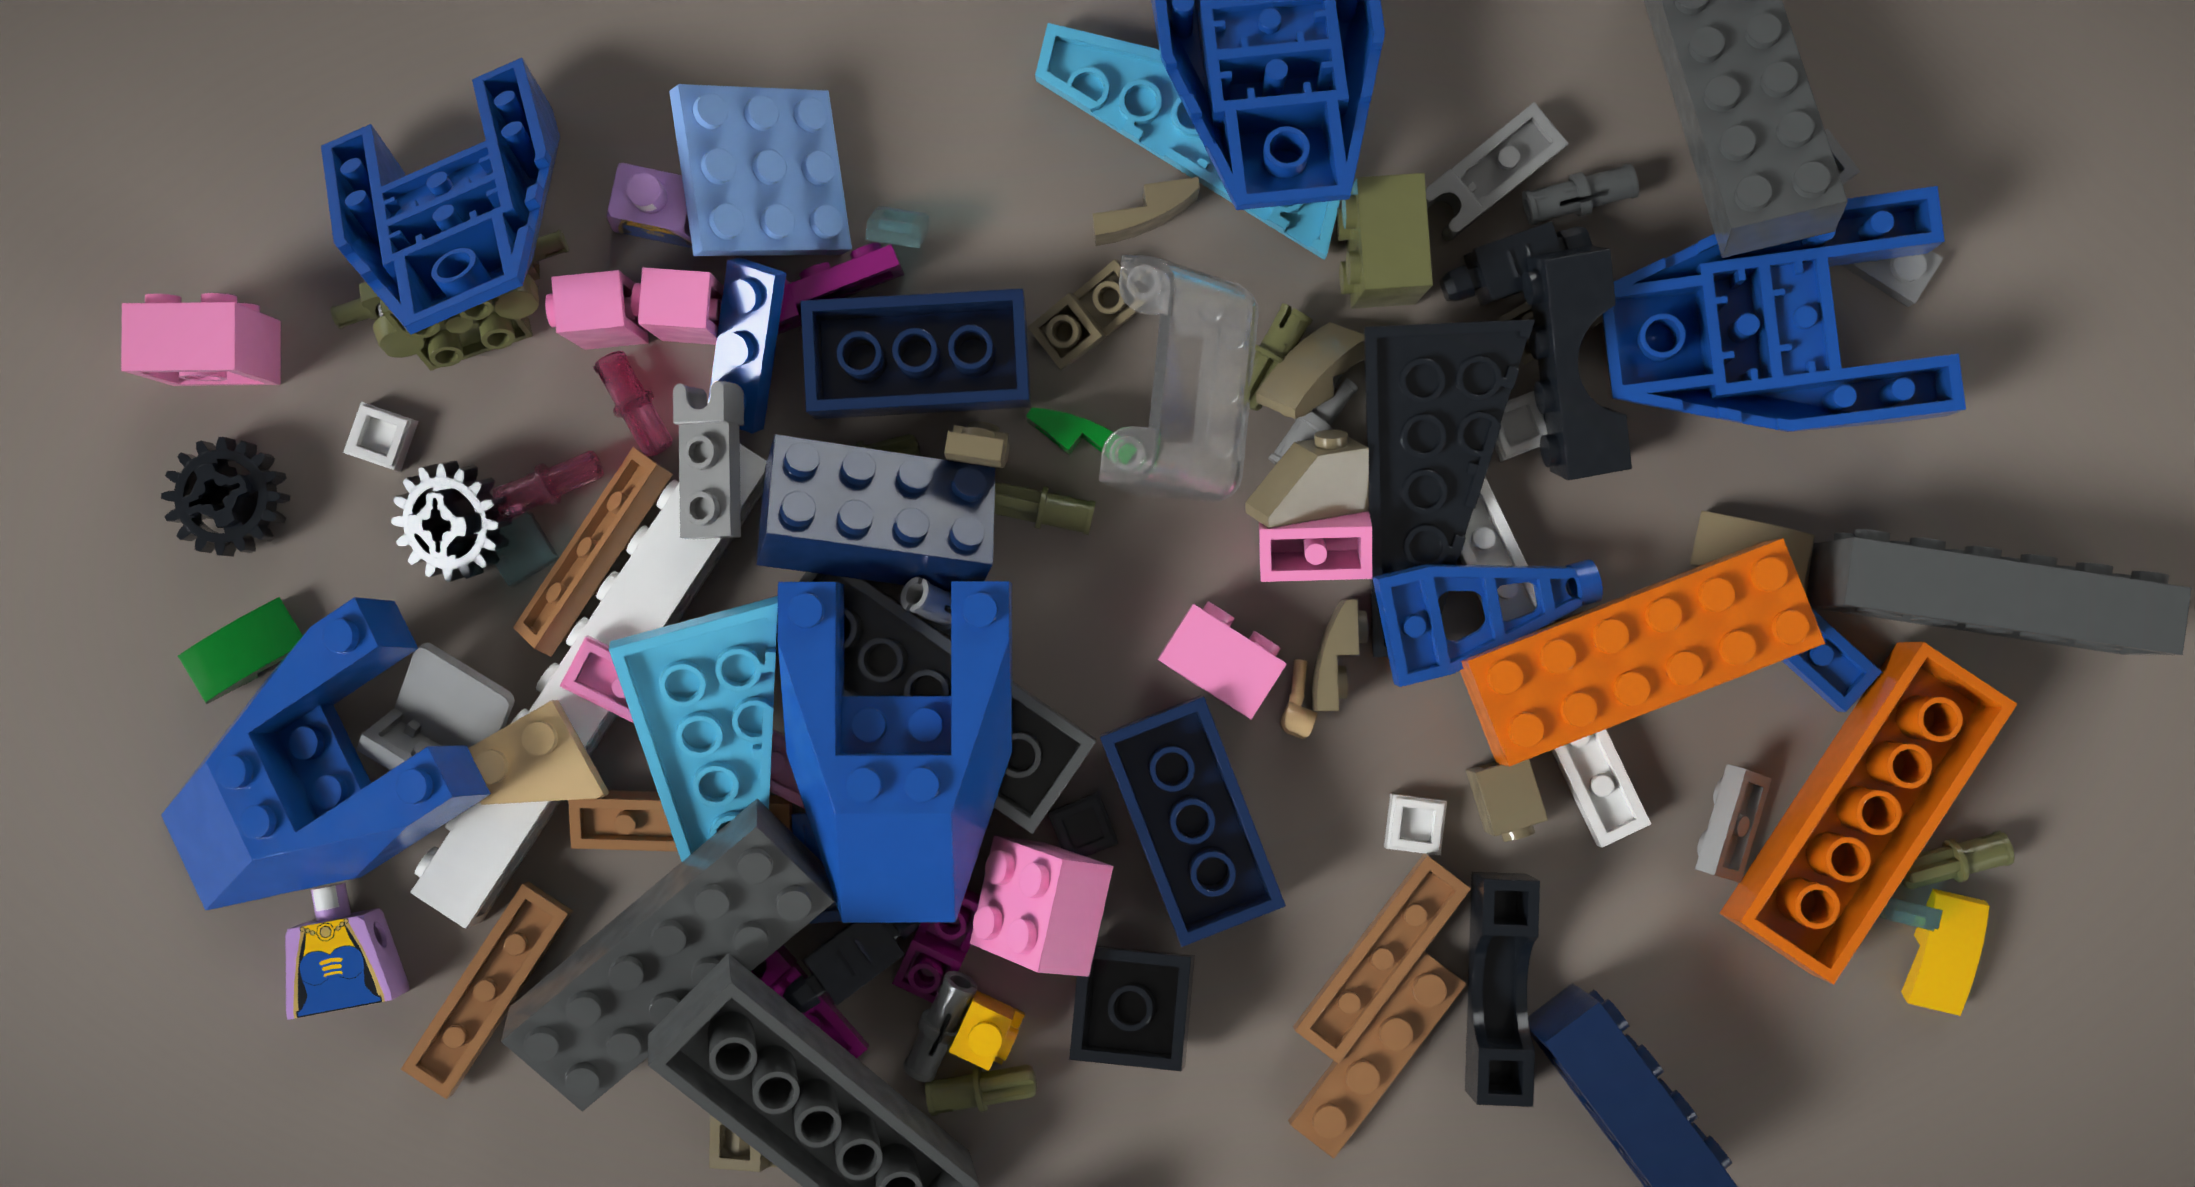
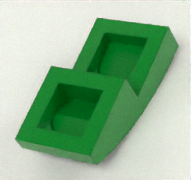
M1032 407L1026 414V420L1031 426L1068 455L1084 439L1123 471H1126L1139 454V449L1123 437L1088 419L1066 412Z
M278 597L202 639L178 655V658L205 703L208 704L257 679V673L281 662L303 635L282 600Z

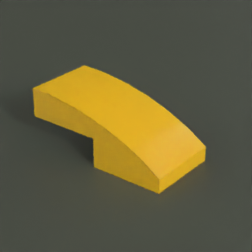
M1932 889L1914 933V937L1920 947L1901 990L1908 1004L1961 1016L1975 978L1984 944L1990 907L1987 901Z

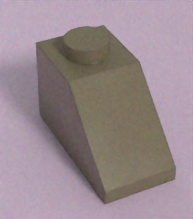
M1322 430L1314 434V439L1294 442L1245 502L1246 513L1267 528H1274L1368 512L1369 448L1348 437V433L1342 430Z

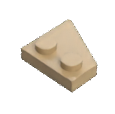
M551 700L468 748L491 795L480 801L481 805L597 799L610 793L559 700Z

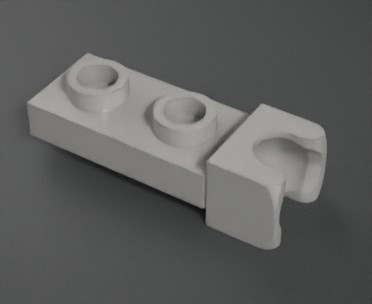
M1535 102L1426 188L1427 209L1437 202L1447 203L1453 209L1454 217L1442 231V237L1446 241L1453 240L1569 144Z
M715 381L711 385L710 401L707 404V395L703 389L679 383L673 389V423L679 425L680 538L741 537L739 426L744 425L743 390L735 383Z

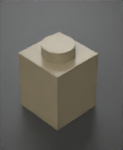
M1529 759L1510 767L1492 761L1465 769L1486 833L1493 836L1501 835L1503 841L1508 842L1534 834L1533 825L1548 821Z

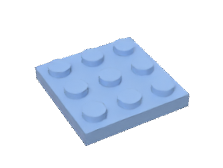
M678 84L669 91L693 256L843 255L852 250L829 90Z

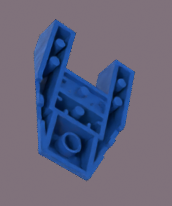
M1151 0L1161 61L1235 209L1245 210L1350 199L1385 37L1381 0Z
M519 58L472 79L486 141L405 176V172L372 124L321 145L334 244L410 335L523 286L534 257L560 142L553 109L523 58Z
M1938 186L1847 198V205L1835 232L1722 258L1714 233L1667 258L1664 257L1614 281L1616 305L1602 314L1612 399L1785 432L1913 421L1950 416L1966 410L1959 353L1842 368L1829 267L1927 254L1945 242Z
M951 581V696H844V584L839 582H778V651L786 754L842 923L956 922L1012 754V583L1009 581Z
M354 597L312 625L261 685L161 814L205 911L269 898L293 891L315 888L339 881L361 878L491 795L467 745L427 746L372 783L360 761L334 704L418 649L395 601Z

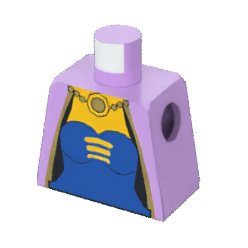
M619 163L607 210V219L612 231L692 248L682 175Z
M345 882L311 889L316 920L307 921L288 928L285 935L287 1020L390 1001L410 990L409 983L382 910L375 908L351 913Z

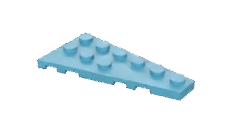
M1051 23L1047 24L1035 73L1036 82L1189 177H1198L1199 183L1232 203L1161 61L1159 49ZM1340 200L1245 209L1244 211L1325 260Z
M778 596L610 641L609 652L681 862L756 799L769 809Z

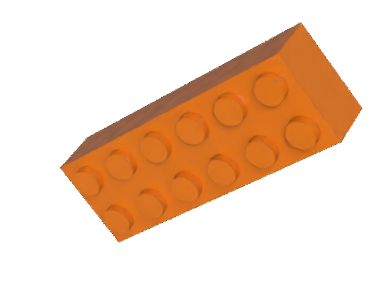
M1784 538L1752 545L1461 661L1464 669L1460 670V673L1496 763L1510 767L1826 643Z
M1925 642L1896 643L1880 668L1882 673L1866 689L1743 876L1741 883L1737 885L1719 913L1809 974L1833 985L2017 706L2016 702Z

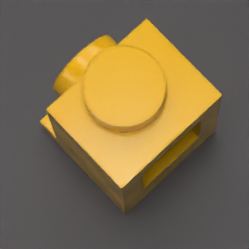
M977 990L963 1017L949 1052L988 1071L994 1061L1002 1065L1016 1040L1025 1013Z

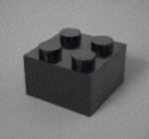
M1096 946L1089 977L1077 976L1069 1060L1181 1072L1186 1064L1195 955Z

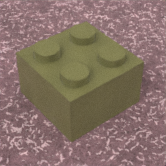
M1425 173L1357 177L1352 187L1350 199L1342 200V207L1337 208L1335 220L1337 240H1346L1347 249L1346 261L1340 262L1339 265L1341 294H1350L1351 309L1415 305L1433 285Z

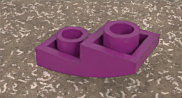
M969 889L966 890L956 922H921L892 982L893 985L931 1003L934 1002L944 981L945 973L948 971H959L971 946L973 919L978 909L980 894Z

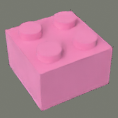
M205 293L201 294V302L182 303V298L176 295L146 294L145 303H122L121 371L172 386L281 385V321L260 313L259 305L237 303V296L230 294Z
M994 835L990 855L986 861L985 877L978 909L973 919L970 944L1038 973L1089 977L1113 866L1045 842Z

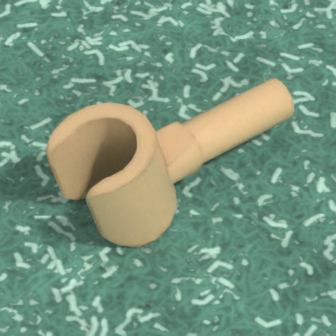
M1295 659L1291 694H1289V702L1282 714L1280 725L1285 733L1305 739L1312 732L1317 712L1301 706L1305 697L1307 661Z

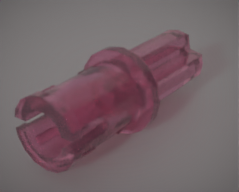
M612 352L599 359L595 366H593V369L599 375L616 405L613 408V413L618 418L623 417L643 454L653 457L671 447L672 438L652 404L654 394L651 390L643 388L625 352Z
M587 451L550 468L541 463L536 465L534 472L515 481L494 487L493 498L498 496L506 497L507 502L498 510L501 515L513 519L528 510L547 503L552 505L559 504L562 494L602 478L604 475L603 466L594 451Z

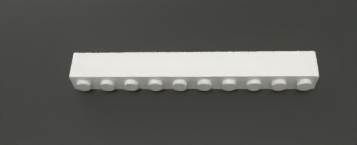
M740 444L741 526L763 494L764 473L767 463L765 459ZM672 480L661 493L656 504L661 511L651 526H642L631 539L626 550L631 556L621 572L613 571L602 583L596 595V598L601 602L590 619L583 617L570 632L566 644L571 648L560 665L557 663L551 664L541 676L536 686V690L540 692V695L531 709L527 710L524 708L511 723L551 700H559L587 753L591 757L617 715L560 687L585 637L589 635L609 646L610 641L678 623L734 538H680V491L677 480ZM561 801L481 805L478 802L445 824V828L450 831L439 849L435 846L432 847L419 862L415 874L420 878L410 893L465 929L483 922Z

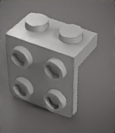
M423 643L413 653L394 709L362 733L356 750L391 771L427 746L467 745L469 748L506 726L515 702L514 696L504 687L433 644Z

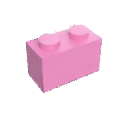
M642 267L641 283H635L632 289V314L638 317L639 325L661 341L716 345L724 285L710 272Z
M614 270L551 277L553 293L546 295L545 307L548 322L551 327H556L557 334L584 350L649 344L648 331L638 324V317L632 314L631 295L635 283L621 271Z
M1369 511L1274 528H1267L1259 522L1261 582L1372 579V523Z
M1209 601L1203 609L1195 604L1191 605L1157 660L1252 720L1287 663L1276 657L1281 648L1253 631L1249 639L1230 627L1235 618Z

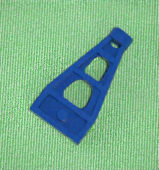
M1590 559L1567 564L1566 566L1424 564L1372 577L1393 682L1399 687L1454 674L1464 669L1461 663L1462 660L1528 635L1584 605L1600 602L1603 597V586L1599 571L1595 563ZM1526 582L1533 584L1537 603L1536 609L1515 619L1504 621L1497 589L1502 585ZM1448 591L1476 592L1481 596L1485 615L1483 625L1475 632L1459 640H1448L1445 637L1438 602L1440 596Z

